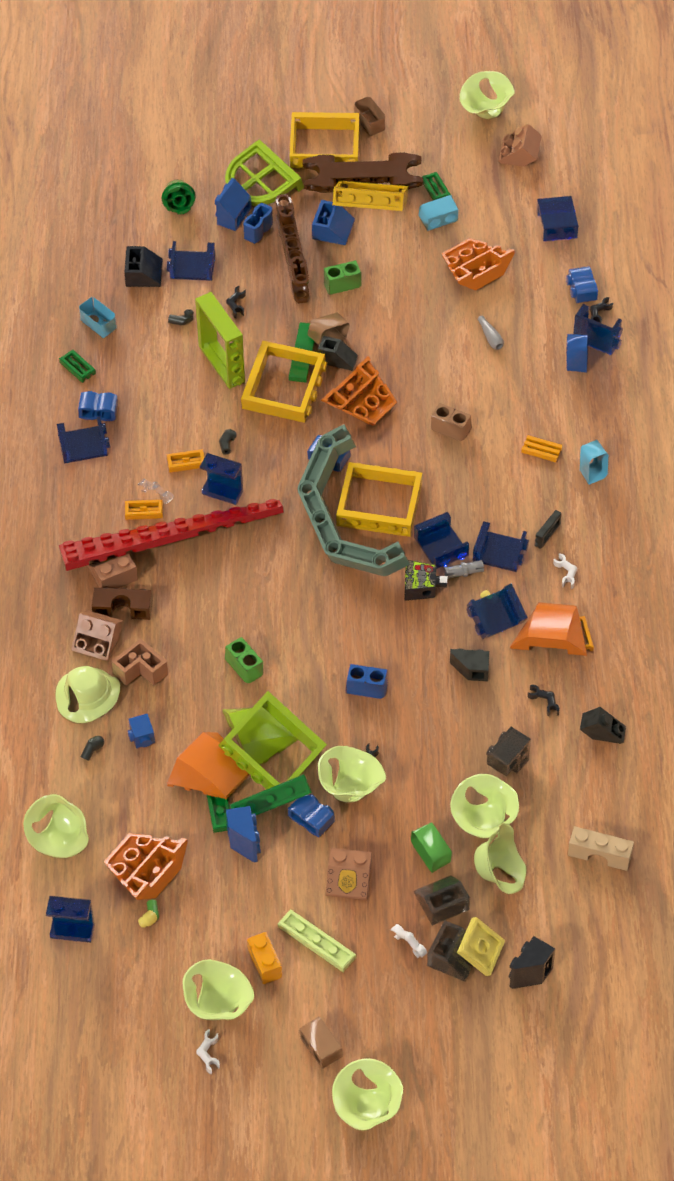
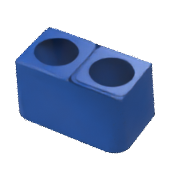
M567 334V371L587 373L588 335Z
M350 664L346 682L347 694L378 699L385 697L388 686L387 669ZM352 676H361L362 678L354 679ZM370 678L380 679L381 681L374 682Z

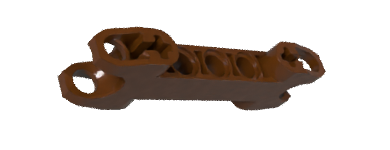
M405 152L391 153L388 156L389 161L335 162V156L317 155L303 159V168L315 170L318 176L304 181V189L320 193H330L334 191V187L339 181L390 183V185L408 186V189L417 188L423 185V178L410 175L407 169L420 165L422 158L419 155Z
M278 195L276 197L277 227L282 240L293 298L298 304L307 303L309 300V274L294 217L293 203L289 195ZM286 200L289 203L286 206H281L279 202ZM303 291L306 293V296L300 298L296 294Z

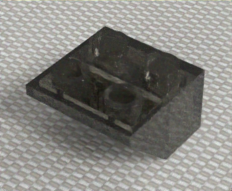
M451 875L414 890V894L431 925L469 910L470 897L461 881Z
M444 920L427 954V966L466 982L473 965L457 953L466 930Z

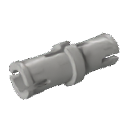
M482 560L470 563L461 562L460 565L444 567V571H446L444 573L447 579L458 576L467 577L468 574L484 572V568H482L484 565Z

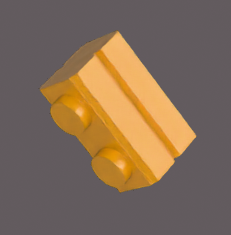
M267 932L249 937L247 939L248 952L262 984L282 978V966Z

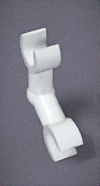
M559 553V559L562 561L553 559V564L555 567H563L568 570L567 576L562 579V587H564L566 582H570L571 589H573L577 567L566 561V557Z
M398 924L390 929L396 933L394 938L397 940L403 938L410 944L417 958L423 957L428 953L426 948L419 944L412 932L405 931Z
M208 1029L204 1034L205 1040L196 1053L206 1064L207 1072L212 1074V1069L209 1065L215 1064L220 1069V1062L216 1058H211L207 1050L211 1045L217 1043L218 1034L213 1039L208 1038L210 1029Z

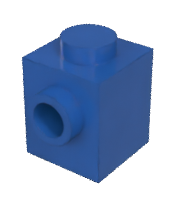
M148 714L128 719L130 728L127 731L130 742L134 741L136 748L148 747L155 743L154 731Z

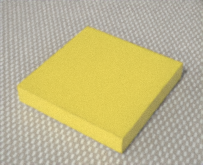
M474 917L468 925L457 953L485 976H489L492 974L505 940L477 917Z

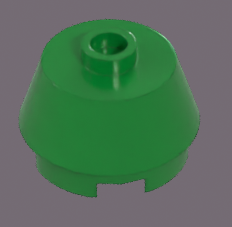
M173 180L166 185L161 199L168 211L176 212L180 215L191 210L196 200V194L194 189L185 181Z

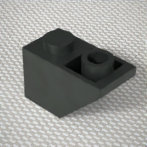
M323 336L318 353L325 354V362H328L327 365L353 371L358 355L342 340Z
M461 648L450 649V664L467 680L488 681L490 651L464 650Z
M598 707L582 713L580 730L593 740L622 744L624 743L626 726L602 707Z

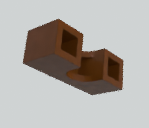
M94 588L92 612L112 617L113 611L117 607L125 606L130 609L131 619L150 620L153 602L152 590Z

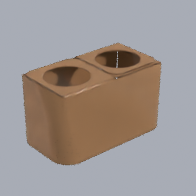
M371 97L362 98L354 103V113H359V123L370 136L385 130V114ZM362 114H369L371 120L368 122Z
M338 312L311 320L308 336L318 345H320L323 336L344 340L347 337L350 324Z
M441 403L438 404L431 415V429L458 441H463L472 428L470 414Z
M320 1017L300 1028V1039L322 1069L343 1057L342 1048L339 1049L341 1045Z

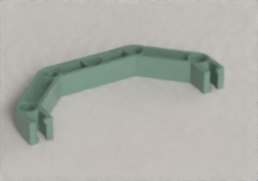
M345 424L319 438L298 485V493L323 550L333 563L380 576H388L410 565L400 543L396 542L382 550H377L342 540L322 496L339 455L356 447Z

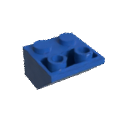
M231 178L228 184L224 185L223 191L215 199L217 225L236 231L251 210V196L234 178Z
M321 200L312 223V239L346 245L355 218L342 206H334L333 202Z
M250 806L227 809L226 819L230 848L252 862H258L257 854H260L261 850L259 831H257L256 814H251Z

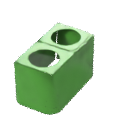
M356 260L324 268V285L328 295L329 287L330 295L361 287V271Z
M242 637L225 646V660L244 682L251 683L264 674L263 660ZM240 649H243V650H244V651L241 652V653H236V651H238V650H240ZM246 655H250L256 664L247 666L244 664L243 658Z
M432 822L411 832L412 845L430 872L433 873L451 862L452 851Z

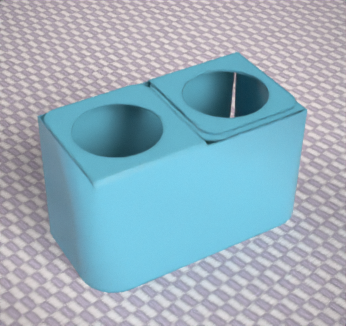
M452 195L422 204L419 207V218L427 231L456 222L458 220V208Z
M90 297L79 306L80 320L102 338H105L117 328L115 313L96 298ZM95 315L99 318V321L95 322L89 316Z
M598 440L582 445L580 448V472L589 485L604 479L608 474L609 455Z

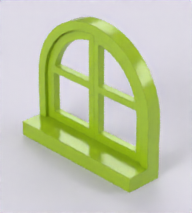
M260 139L237 155L229 164L225 174V181L228 184L231 178L235 179V174L240 167L251 177V179L241 185L245 190L258 183L269 193L262 196H251V206H257L260 203L271 204L276 201L278 195L287 194L294 188L298 192L304 188L302 178ZM255 154H258L269 165L254 175L243 163ZM273 170L277 171L286 180L284 184L274 191L261 181L262 178Z

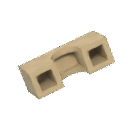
M574 826L569 842L568 856L588 861L589 855H600L607 859V866L627 871L633 852L634 841Z

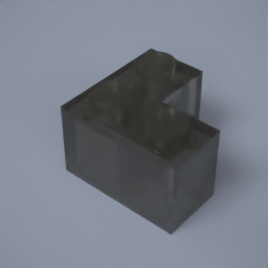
M510 727L507 732H502L498 742L495 745H491L487 750V765L506 777L511 771L518 773L529 761L531 739L515 728Z

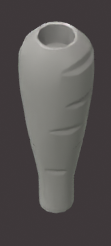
M479 316L478 321L482 326L489 345L495 350L501 349L504 345L503 338L484 316Z

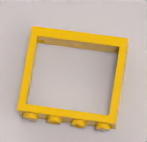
M292 112L290 168H303V159L317 155L335 156V162H358L359 113ZM297 129L354 130L353 154H296Z
M339 181L334 187L333 205L403 211L407 204L408 186ZM342 184H348V188H342Z
M262 340L241 397L242 409L305 423L307 416L312 412V401H316L317 387H320L322 384V373L326 372L328 362H325V354ZM269 355L315 365L301 407L254 397Z
M349 462L336 514V526L411 537L422 487V473ZM352 477L414 486L407 519L345 510Z

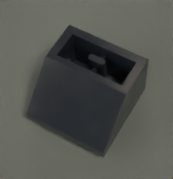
M126 246L124 270L126 287H161L163 258L144 246Z
M533 936L530 942L526 941L522 946L520 956L514 957L510 963L509 987L512 989L542 984L553 969L555 948Z

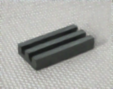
M558 510L552 513L536 533V547L541 549L560 526L562 514Z

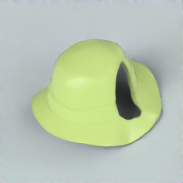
M483 71L473 74L465 81L461 88L459 99L461 105L468 112L476 113L484 119H492L502 113L505 104L514 95V88L504 74L495 71ZM484 78L489 79L491 87L497 94V99H489L482 93L479 86L481 80Z
M90 666L77 667L64 675L57 685L56 703L58 711L63 717L72 722H91L107 713L115 705L120 693V682L116 677L109 675L101 669ZM69 686L75 693L79 703V710L77 712H70L68 710L70 705Z
M332 747L320 757L318 762V775L323 788L334 795L336 799L343 802H356L362 799L386 780V774L380 762L369 753L353 747ZM331 758L339 760V771L334 785L332 767L328 762Z
M477 774L465 779L458 785L452 795L450 807L455 821L464 831L477 837L489 838L501 823L511 824L516 819L519 812V801L516 791L498 777L490 774ZM473 787L478 793L486 796L488 801L480 805L469 803L465 797L467 788ZM506 813L510 816V818L504 822Z
M57 794L43 796L36 800L25 814L23 822L24 832L28 842L37 851L56 858H68L86 848L89 837L85 817L78 807L68 802L62 796ZM53 810L52 818L46 829L41 833H36L32 828V823L40 821L48 812Z
M501 823L498 829L489 837V840L477 847L474 863L477 873L483 879L496 883L498 888L504 893L513 894L523 888L526 878V865L517 851L514 842V829L507 823ZM494 868L502 869L515 879V883L511 884L497 880L492 870Z
M210 959L199 961L192 965L183 977V991L186 1004L193 1014L202 1019L220 1020L237 1018L254 1000V991L246 976L237 968L220 961ZM196 974L202 975L203 981L198 1001L197 987L192 980V977Z
M368 1058L353 1061L345 1066L338 1073L332 1087V1098L336 1112L343 1121L358 1130H368L377 1124L391 1119L399 1110L403 1094V1085L397 1074L384 1062ZM357 1069H361L364 1075L377 1085V1088L363 1089L356 1086L352 1081L353 1073Z

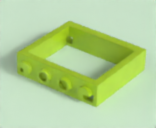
M212 292L195 298L198 345L229 389L241 385L245 382L243 334ZM217 332L225 341V350L217 340Z
M267 691L218 745L225 751L224 754L226 756H230L236 761V765L240 769L247 771L251 775L252 780L261 784L265 789L280 783L232 740L261 707L268 711L312 752L288 780L300 776L327 745Z

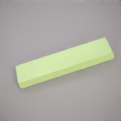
M291 909L278 923V928L342 972L356 958L355 953Z

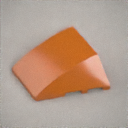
M469 238L443 252L442 257L458 284L476 291L504 275L515 254V250H502L501 246L490 247L486 242Z
M369 356L335 389L333 388L321 400L372 426L397 404L388 386L379 377L378 370H375L371 364Z
M539 602L511 644L510 649L530 650V646L567 649L568 654L587 656L577 606Z
M203 732L177 757L167 786L174 787L176 785L185 787V790L188 791L194 789L203 791L205 795L227 799L250 774L240 769L236 765V761L224 754L225 751L218 746L223 740V737L218 732Z
M129 833L104 861V864L136 900L157 898L181 870L188 841L182 838L180 841L170 840V837L157 839L153 838L152 835Z

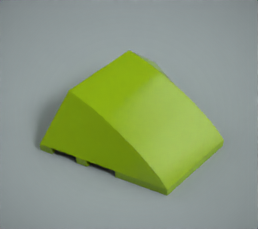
M263 707L235 735L240 748L259 765L263 762L266 763L271 756L277 752H282L298 740ZM252 708L223 709L229 727L233 729Z

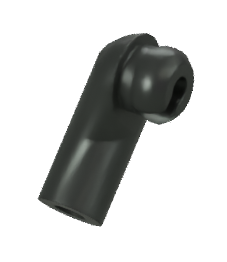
M186 309L182 316L170 314L168 323L183 326L193 321L194 311Z
M232 429L225 430L219 439L221 451L224 455L231 452L229 441L235 440L237 433Z
M95 736L90 738L80 757L89 761L93 752L103 747V737Z

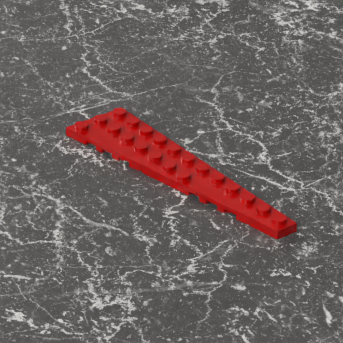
M270 499L266 503L261 504L250 503L242 508L236 506L231 507L227 511L216 510L207 515L196 514L188 519L177 518L173 522H158L154 526L148 527L143 525L134 530L123 529L115 534L104 533L100 537H84L76 542L71 540L65 541L59 545V550L65 569L69 571L87 566L89 561L92 560L102 562L106 561L111 555L124 556L129 550L139 552L199 536L198 532L206 530L210 533L216 531V528L219 526L229 528L234 526L237 521L247 523L284 513L283 505L280 500Z

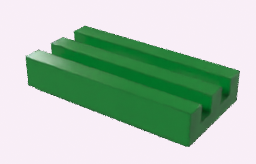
M437 172L421 176L423 178V185L433 201L451 195ZM432 177L435 178L436 182L438 183L439 187L441 188V190H442V192H443L444 194H441L440 190L438 189L437 184L434 182V180L432 179Z
M74 350L59 358V363L82 383L85 381V378L89 379L91 374H96V369ZM70 356H72V357H73L75 360H77L80 364H78L76 361H74Z

